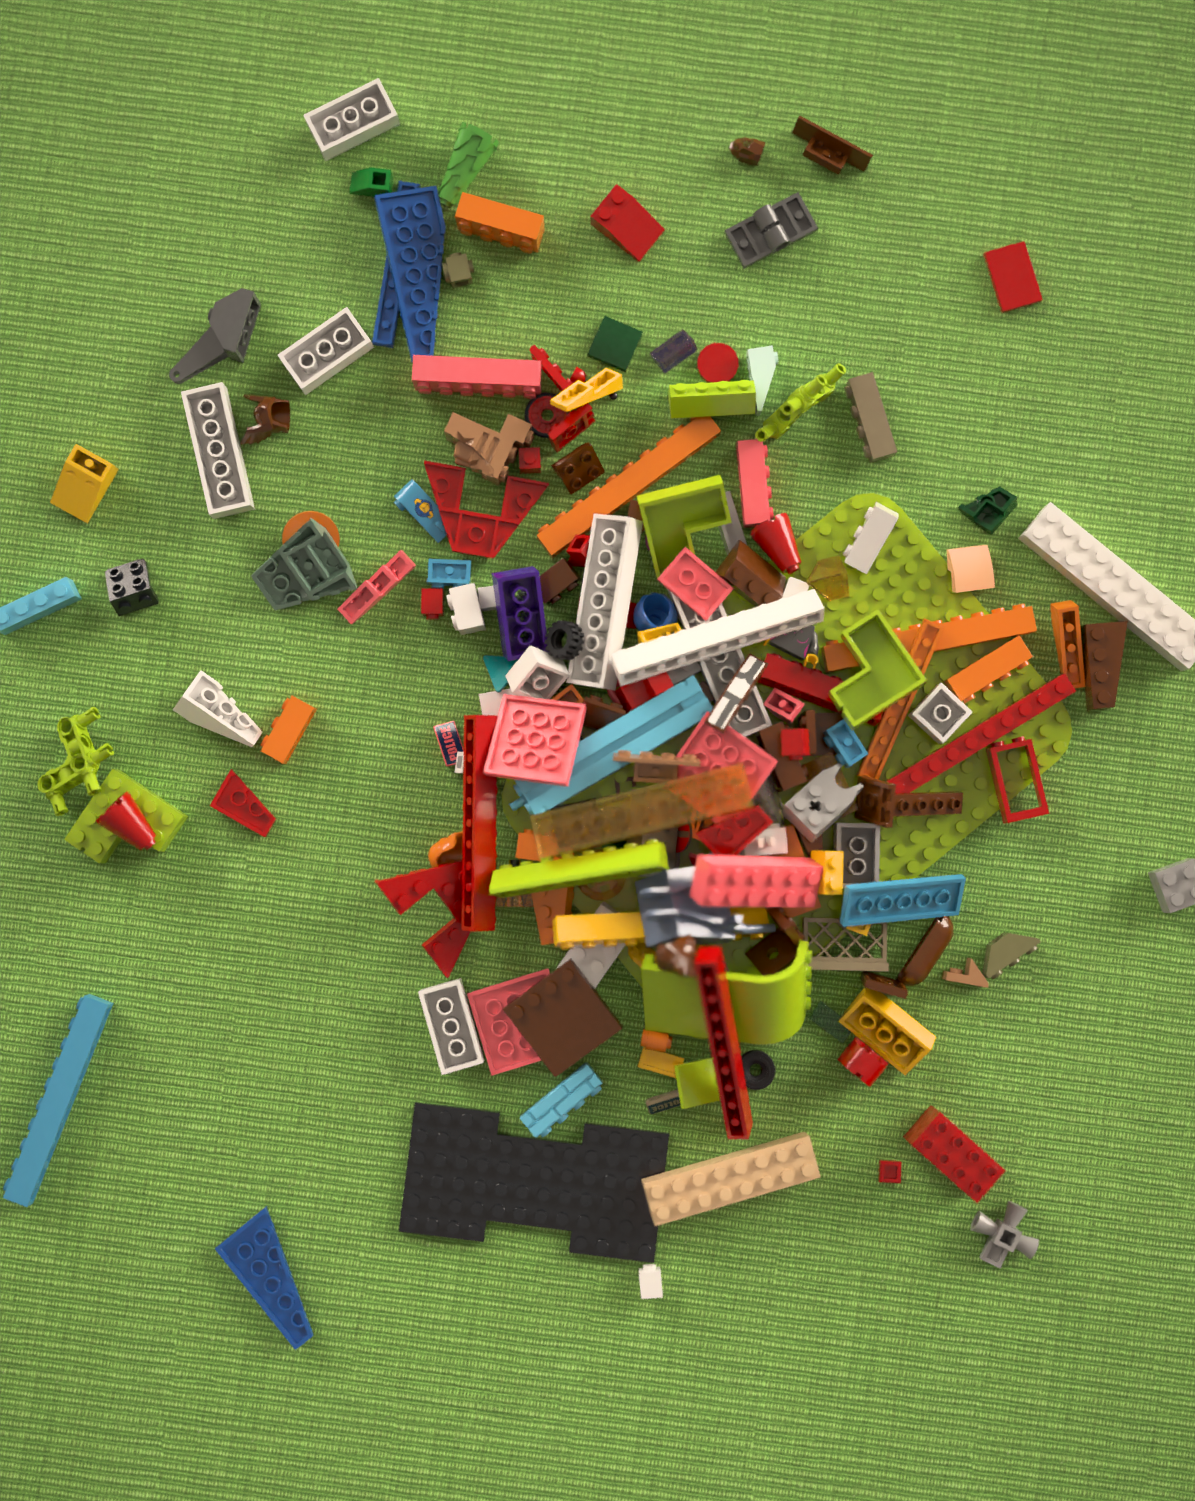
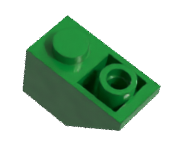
M369 167L352 172L349 193L370 197L392 193L394 180L392 171L390 169Z

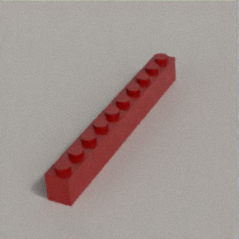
M1065 673L1058 675L885 782L896 784L895 793H910L1073 694L1076 690Z
M464 715L462 930L495 931V902L497 897L490 894L489 889L493 870H496V799L498 788L497 777L486 776L484 768L497 715Z
M699 947L694 965L727 1138L749 1140L753 1119L721 947Z

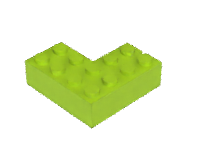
M720 475L637 495L657 579L684 547L695 555L690 533L732 523Z
M879 609L842 632L841 639L862 671L830 690L828 696L838 711L843 709L841 716L853 731L926 683V678Z
M112 768L100 786L102 791L100 793L97 792L98 794L93 796L64 840L78 850H85L84 854L96 862L106 863L122 839L98 825L95 821L126 791L131 794L155 832L156 837L154 840L156 842L151 847L159 852H165L188 816L119 769Z

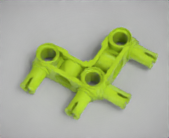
M837 363L827 374H820L812 381L797 388L762 423L763 427L755 433L756 439L763 442L769 437L777 440L784 435L802 414L812 406L823 402L835 391L836 382L846 373L845 367Z
M91 707L80 715H73L70 718L63 717L57 724L61 743H64L68 756L64 764L56 769L52 768L42 775L37 784L39 791L45 793L46 798L51 801L55 816H62L69 812L63 796L79 784L85 783L89 796H94L98 794L97 792L100 793L102 791L96 775L100 763L114 755V751H111L113 748L108 743H105L97 750L94 749L87 726L101 718L96 707Z

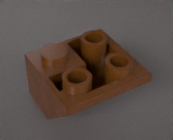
M591 695L590 698L585 697L583 704L586 705L587 710L583 726L598 731L624 716L626 711L622 710L623 706L614 702H611L610 705L602 703L603 699L594 695Z

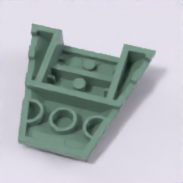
M312 518L251 575L274 610L358 588L349 562L327 529Z

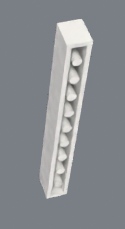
M815 589L803 591L797 595L781 598L769 604H762L759 607L747 611L744 610L728 617H722L716 621L703 623L691 629L681 630L669 636H662L656 640L640 643L628 649H621L611 654L612 665L620 685L623 686L823 622L824 607Z

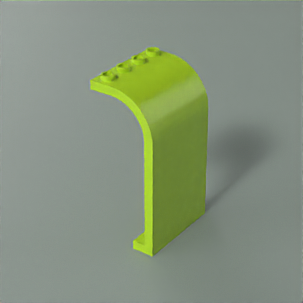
M799 941L795 961L789 968L778 974L753 976L726 972L738 1042L761 1045L774 1044L790 1038L802 1027L806 1010L811 1009L812 1000L811 997H808L811 994L812 982H808L812 974V966H808L812 960V951L808 950V941ZM646 954L641 968L645 1030L708 1038L697 977L694 979L685 976L681 977L670 971L659 970L657 964H655L654 954Z

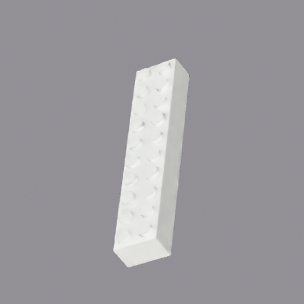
M1050 502L1044 506L1018 539L1120 622L1128 621V629L1180 671L1190 669L1195 662V619Z

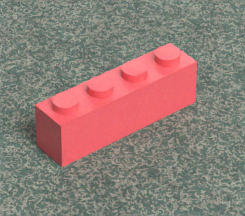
M757 439L737 441L736 452L743 528L756 527L767 519L768 521L774 519L773 507H769L768 500L772 498L771 486H767L766 479L770 478L769 465L765 466L768 449L767 445H763V442Z

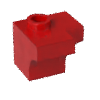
M576 534L567 548L566 552L570 555L568 562L572 566L585 567L590 535Z

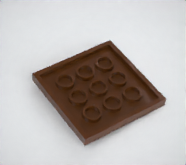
M571 958L503 1009L554 1077H557L623 1028V1025Z

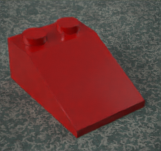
M617 184L590 216V225L638 262L642 260L665 231L632 195Z

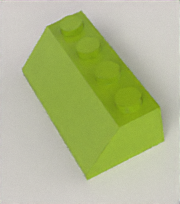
M754 380L669 385L671 418L755 414L756 390Z

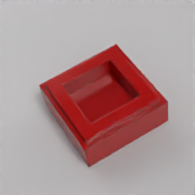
M879 1160L878 1181L901 1184L902 1162Z

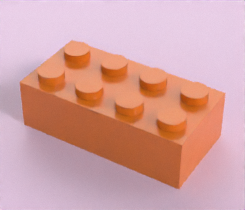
M464 192L461 194L455 214L457 228L464 235L472 236L474 234L488 242L495 240L505 247L511 248L515 246L526 253H538L545 230L544 215Z

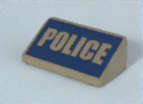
M678 1089L645 1100L650 1115L681 1106Z

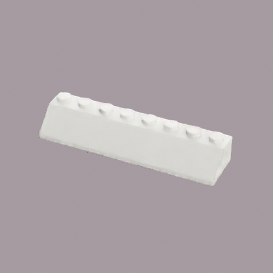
M593 515L576 624L579 625L578 627L582 628L581 633H584L582 640L585 641L581 645L583 649L579 651L578 657L574 656L575 659L570 660L568 669L570 676L567 678L566 683L616 691L618 678L612 665L611 654L623 648L643 521L624 516Z

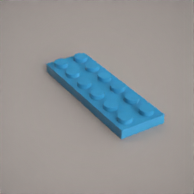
M962 874L846 885L840 924L846 927L959 915L966 878Z

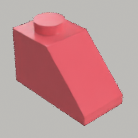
M777 688L773 689L763 703L764 707L775 717L788 724L793 722L805 705L803 702Z

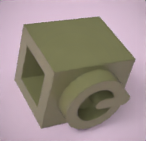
M459 252L447 257L446 263H442L446 283H451L452 288L473 284L471 273L474 272L472 259L467 260L466 253L462 254Z

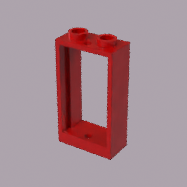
M1024 736L1013 738L1012 743L1004 745V741L991 743L992 748L986 749L1003 824L1049 814L1032 739L1025 740ZM1025 746L1039 807L1011 813L997 752Z

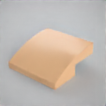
M987 545L946 549L947 567L951 571L952 592L958 593L995 588L993 566Z

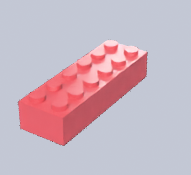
M413 355L412 382L415 390L421 394H431V391H438L442 395H452V392H460L463 396H473V393H482V396L485 397L503 394V397L506 398L524 395V398L527 399L536 398V395L541 394V361Z
M698 855L689 896L701 906L814 907L824 867L809 857Z

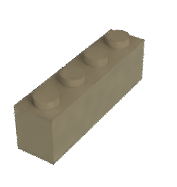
M873 372L848 379L844 387L847 399L850 398L852 403L850 410L852 417L856 418L858 422L856 429L859 438L863 439L865 445L863 446L865 458H869L870 463L894 457L897 449Z

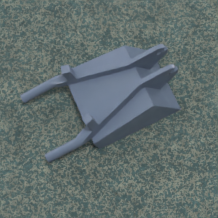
M696 866L666 870L635 882L647 947H658L661 944L673 943L681 936L688 934L692 935L697 945L728 943L735 939V933H771L776 930L774 924H743L742 915L734 914L731 916L729 906H701L689 896Z

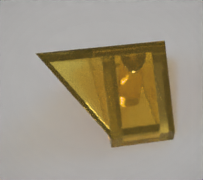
M840 556L818 560L806 583L828 601L849 597L847 571Z

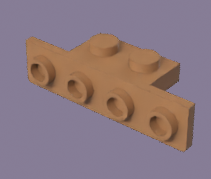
M618 750V753H613V761L635 762L633 781L677 784L678 765L700 766V758H696V755L692 754L674 757L673 753H661V756H654L652 752L641 751L640 754H631V751Z

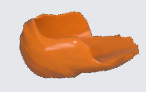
M463 831L441 838L431 846L428 859L432 868L438 867L441 864H450L454 861L462 860Z

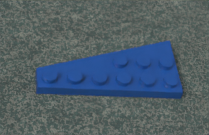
M266 1206L219 1244L215 1250L296 1350L313 1336V1331Z

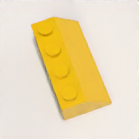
M864 988L855 997L838 1021L904 1075L931 1051L936 1039L935 1035L883 993Z

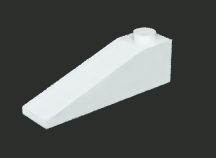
M200 671L173 711L191 723L253 747L262 734L260 728L246 713H242L235 706V700L225 695L222 691L223 687L216 680Z

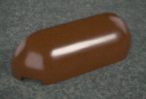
M949 916L935 917L896 976V981L904 983L905 986H915L927 978L952 940L954 926Z

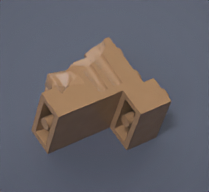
M454 412L444 430L446 440L455 445L454 458L456 465L468 467L473 472L482 474V478L497 486L500 485L501 481H506L509 474L508 465L509 463H514L518 454L517 449L530 448L534 439L532 424L508 414L500 433Z

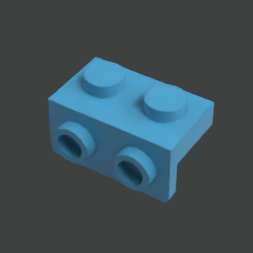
M429 559L427 584L431 585V588L444 589V586H453L454 588L470 584L471 560Z
M844 719L823 732L825 735L823 738L824 742L829 748L834 749L837 754L835 755L837 762L842 766L844 765L845 768L851 767L854 763L868 755L863 744Z

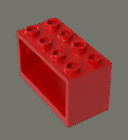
M932 1105L927 1108L903 1136L976 1203L983 1198L1006 1171Z

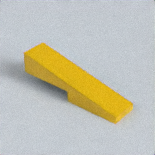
M605 368L585 383L577 380L552 398L550 405L568 412L623 389L622 374Z

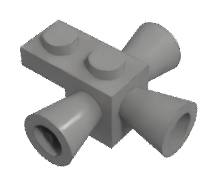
M1008 1200L1004 1220L996 1219V1222L980 1211L976 1213L970 1230L989 1235L979 1256L981 1260L1001 1268L1008 1251L1014 1252L1015 1248L1029 1259L1035 1255L1039 1239L1024 1236L1016 1228L1027 1213V1209Z

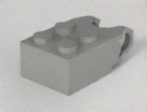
M840 763L820 772L784 805L781 812L811 843L851 807L854 798L864 787L861 783L848 789L839 787L835 782V776L841 770L842 765Z

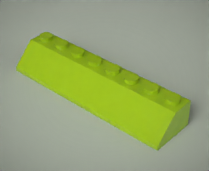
M649 840L645 842L646 845L637 846V843L624 845L623 849L617 850L616 847H607L600 853H595L594 850L582 852V856L575 857L574 854L562 855V859L554 860L552 857L543 858L540 863L533 864V861L521 862L520 866L513 867L511 864L502 865L499 870H493L489 891L492 895L507 898L669 870L665 844L658 842V840Z

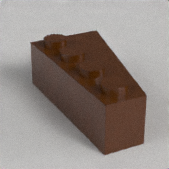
M1128 621L1085 624L1080 627L1087 711L1115 707Z

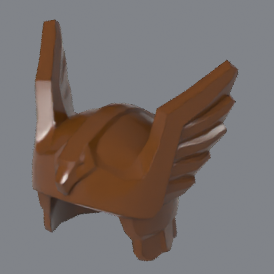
M243 395L244 398L259 404L253 412L257 425L247 427L240 441L241 445L260 443L262 440L270 437L272 433H288L290 427L289 400L268 396Z
M691 934L681 936L673 943L658 945L656 963L659 970L670 971L681 977L696 978L694 961L698 950L695 939Z

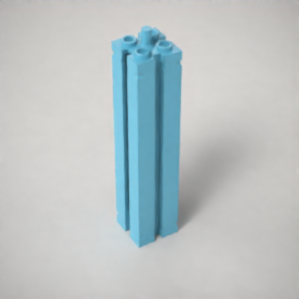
M694 675L581 740L578 743L568 787L515 780L517 784L513 787L520 798L509 805L513 811L525 805L530 816L535 814L538 818L553 807L559 806L632 763L613 761V753H618V750L631 751V754H640L641 751L651 752L697 725L706 712H711L713 707L702 692Z

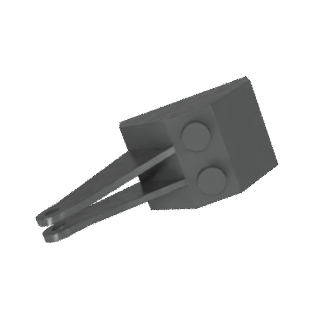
M241 288L215 302L214 308H211L208 313L211 327L169 372V377L175 384L184 383L227 357L237 362H244L261 307V303L253 291Z

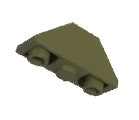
M1006 932L1002 933L986 946L982 970L983 976L988 979H995L1003 973V968L1008 965L1011 967L1020 961L1019 957L1026 953L1028 955L1038 948L1036 945L1041 941L1039 938Z

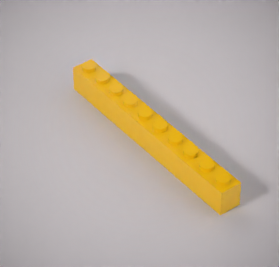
M764 907L729 908L731 916L734 914L742 915V923L745 925L769 924L768 914ZM640 912L556 916L552 921L554 947H561L563 950L573 949L574 946L581 945L582 948L588 949L604 944V947H615L620 943H625V946H636L640 942H646ZM735 933V939L732 941L742 940L743 937L759 940L767 933Z

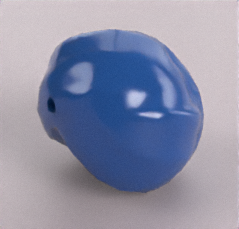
M653 592L649 595H643L636 604L633 613V623L639 631L678 623V612L674 603L665 594Z

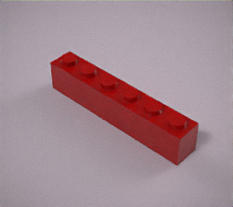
M767 653L764 661L768 663V666L757 683L773 689L777 688L786 694L842 714L843 709L838 711L828 696L830 690L844 682L840 677L825 675L819 669H809L800 662L785 660L776 653ZM883 711L865 723L875 727L880 721Z

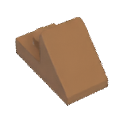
M967 957L964 974H962L963 970L950 968V971L943 970L942 979L988 988L989 983L971 958Z

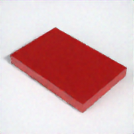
M1025 241L987 251L983 254L1001 313L1042 302L1043 298Z

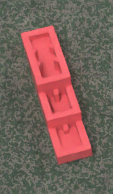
M400 550L386 565H382L369 580H365L337 610L351 625L354 624L416 567L415 563L403 550Z

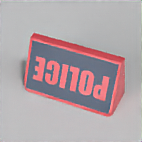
M450 721L433 726L446 767L456 765L457 752H464L455 722Z

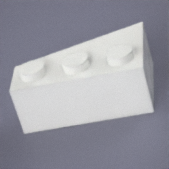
M878 502L874 504L873 508L869 507L864 516L866 519L864 525H859L853 536L856 538L853 545L848 544L843 553V556L846 557L845 563L865 574L868 573L898 520V513Z

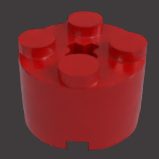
M855 1037L837 1059L869 1087L874 1084L889 1064L858 1037Z

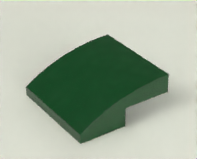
M604 316L587 356L626 372L643 332Z

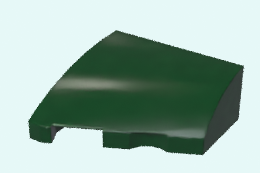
M999 486L986 495L976 497L974 502L967 505L961 504L958 510L975 525L992 535L1017 506V496Z

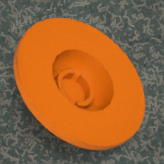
M316 511L301 512L293 516L284 527L282 534L283 544L312 518L327 529L339 547L340 537L335 523L323 513Z

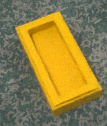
M643 1047L638 1067L676 1078L674 1066L683 1064L685 1058L666 1052L647 1050Z

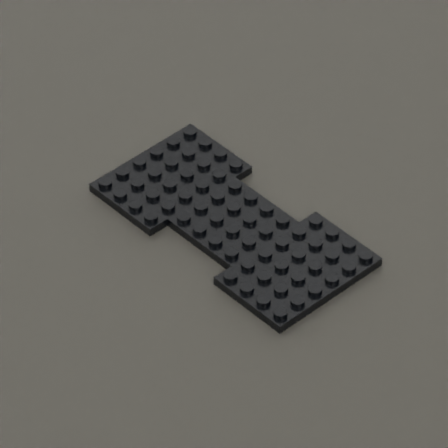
M415 1102L399 1232L484 1242L486 1222L495 1221L571 1231L569 1253L654 1263L658 1226H655L652 1221L641 1179L665 1172L669 1133L585 1122L582 1144L498 1133L500 1112Z

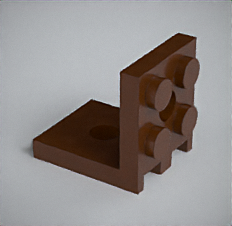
M806 710L800 714V717H798V729H809L810 755L807 756L837 755L834 749L829 748L824 742L823 738L825 735L823 732L843 720L841 713H815V710Z
M764 907L778 928L745 953L762 976L775 975L789 968L796 959L799 941L805 938L801 931L796 928L797 925L792 918L785 915L786 913L782 907ZM778 952L775 958L770 959L771 954Z

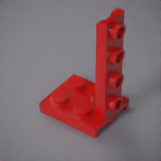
M535 344L530 347L532 359L541 361L542 371L561 392L573 384L569 378L565 380L561 375L563 373L556 363L551 364L548 360L549 356L543 348L538 349ZM589 403L569 412L562 423L553 425L549 430L548 437L551 446L557 453L596 422L593 418L594 413L591 411L593 408Z

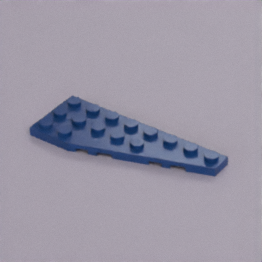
M436 186L379 194L374 197L412 363L413 355L433 356L445 235V222Z

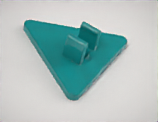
M484 656L483 660L495 691L500 693L508 684L506 674L518 660L508 661L504 656Z

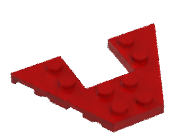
M424 460L426 473L451 550L455 553L494 559L549 486L547 482L507 476L501 517L460 510L466 468Z
M462 860L454 861L450 864H441L434 868L411 871L404 875L398 874L395 877L383 880H375V884L399 915H402L432 889L436 892L454 918L421 946L442 974L448 978L471 932L462 930Z

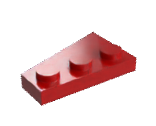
M231 769L210 806L261 836L267 837L276 818L234 770Z
M757 805L695 834L714 855L737 856L773 823V820Z

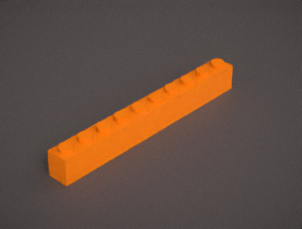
M711 416L691 417L689 424L685 427L683 424L673 431L674 435L670 438H662L656 443L657 447L652 451L648 449L639 456L640 460L636 463L630 462L624 466L621 474L610 476L605 481L606 485L601 488L597 486L589 492L590 496L584 501L582 499L576 501L572 505L573 509L569 512L563 511L555 517L556 521L550 526L548 523L538 530L537 539L550 557L554 558L569 547L576 534L585 535L592 527L594 514H614L629 503L630 500H633L637 495L644 492L720 436L721 430Z
M1018 604L1012 606L1013 610L1005 611L1004 608L991 610L992 614L984 615L983 612L971 614V618L963 619V616H956L950 618V622L942 623V620L932 621L945 627L934 652L1034 633L1037 631L1032 606L1025 607V604ZM921 624L908 626L909 630L901 631L900 628L892 629L908 653ZM838 640L825 642L826 646L821 648L826 673L860 667L844 642L838 643Z

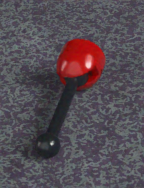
M576 367L570 380L573 383L577 380L584 383L588 381L586 373ZM616 392L608 395L611 400H616L618 397Z

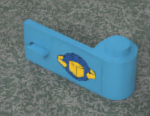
M411 479L393 496L396 499L393 503L401 511L404 509L408 511L439 543L446 536V532L437 504Z

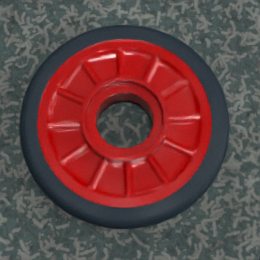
M546 392L536 395V398H532L525 408V422L532 424V431L539 437L549 438L548 433L551 427L557 423H562L570 412L550 405V400L557 394ZM545 410H550L554 414L553 418L549 421L544 420L541 416Z

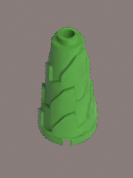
M462 122L458 129L459 133L446 169L447 171L438 191L440 203L448 208L459 203L462 192H466L469 185H471L481 168H483L499 145L497 139L492 143L490 141L492 136L472 124H469L466 128V122Z

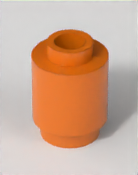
M643 1029L640 1046L645 1047L647 1050L663 1053L666 1052V1049L671 1048L672 1036H669V1033Z

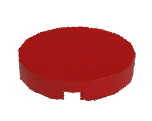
M724 343L707 345L700 352L697 359L699 375L707 383L730 382L735 377L739 367L736 352Z

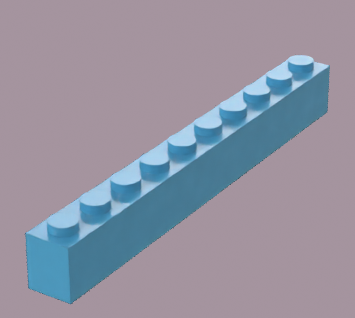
M92 994L84 995V997L79 999L76 1006L78 1010L77 1015L71 1019L68 1026L70 1030L69 1035L63 1039L60 1046L62 1050L61 1055L55 1059L52 1066L54 1070L52 1077H49L44 1085V1090H46L44 1097H41L36 1105V1110H38L36 1117L32 1118L28 1125L30 1132L20 1145L19 1150H21V1154L12 1165L11 1170H13L11 1179L8 1178L3 1187L5 1191L3 1198L25 1207L34 1203L113 1006L112 1002Z

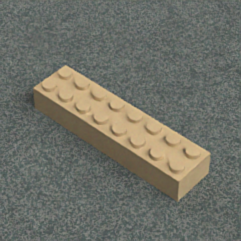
M801 1132L643 1178L641 1181L652 1221L655 1226L821 1177L810 1136L806 1132Z

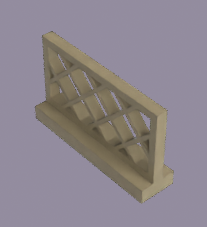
M802 918V934L805 937L802 941H808L809 937L811 940L808 942V946L814 942L821 950L815 957L812 956L811 964H808V966H812V970L889 971V963H887V922L876 923L881 924V934L877 938L868 932L867 935L873 942L865 949L857 941L862 934L854 937L846 927L840 924V919ZM808 922H816L821 928L814 937L808 932ZM820 922H825L827 924L823 926ZM832 923H837L842 929L835 937L827 930ZM823 932L831 938V941L824 948L816 940ZM844 932L852 939L845 948L837 941ZM833 943L842 950L836 957H832L826 951ZM854 943L863 951L857 958L852 957L847 952ZM875 944L881 949V958H873L868 952Z

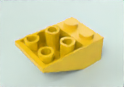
M75 444L65 461L50 503L88 524L119 469L112 463Z

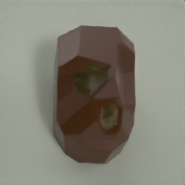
M737 138L731 142L729 149L733 157L738 161L758 166L765 142L755 138Z

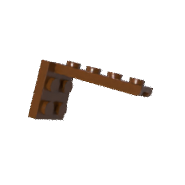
M858 776L857 785L861 783L864 787L856 796L854 817L856 819L887 828L893 826V817L962 813V792L895 793L896 784L867 776Z

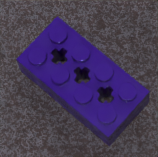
M531 566L492 573L503 656L508 661L518 660L529 646L549 653V651H546L545 647L547 644L544 642V640H547V637H545L547 631L539 571ZM520 589L521 592H518V596H515V592ZM523 610L524 613H521V616L518 617V613ZM523 631H526V633H523L524 636L520 637L521 633Z

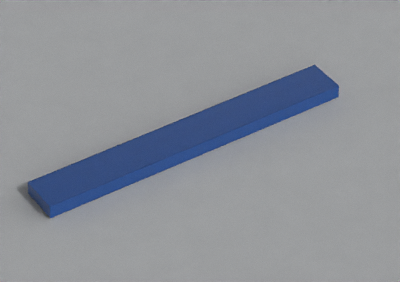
M399 181L397 192L418 189L420 184ZM386 256L372 344L393 348L400 309L388 257Z

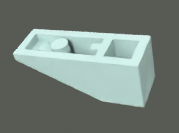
M773 346L748 349L746 353L750 381L754 380L756 390V416L761 414L776 364H778V354L773 352Z

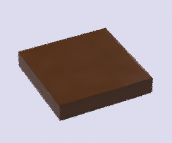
M862 971L860 979L865 988L903 999L907 998L908 991L904 983L898 982L893 978Z

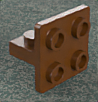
M585 442L551 465L571 495L605 473L599 458L589 442Z

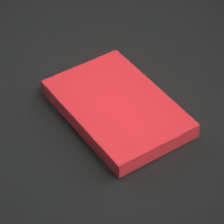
M686 547L683 548L657 579L704 621L708 620L734 589Z

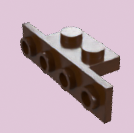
M802 116L798 117L792 131L794 135L809 142L802 156L838 175L846 163L865 172L873 156L869 152Z

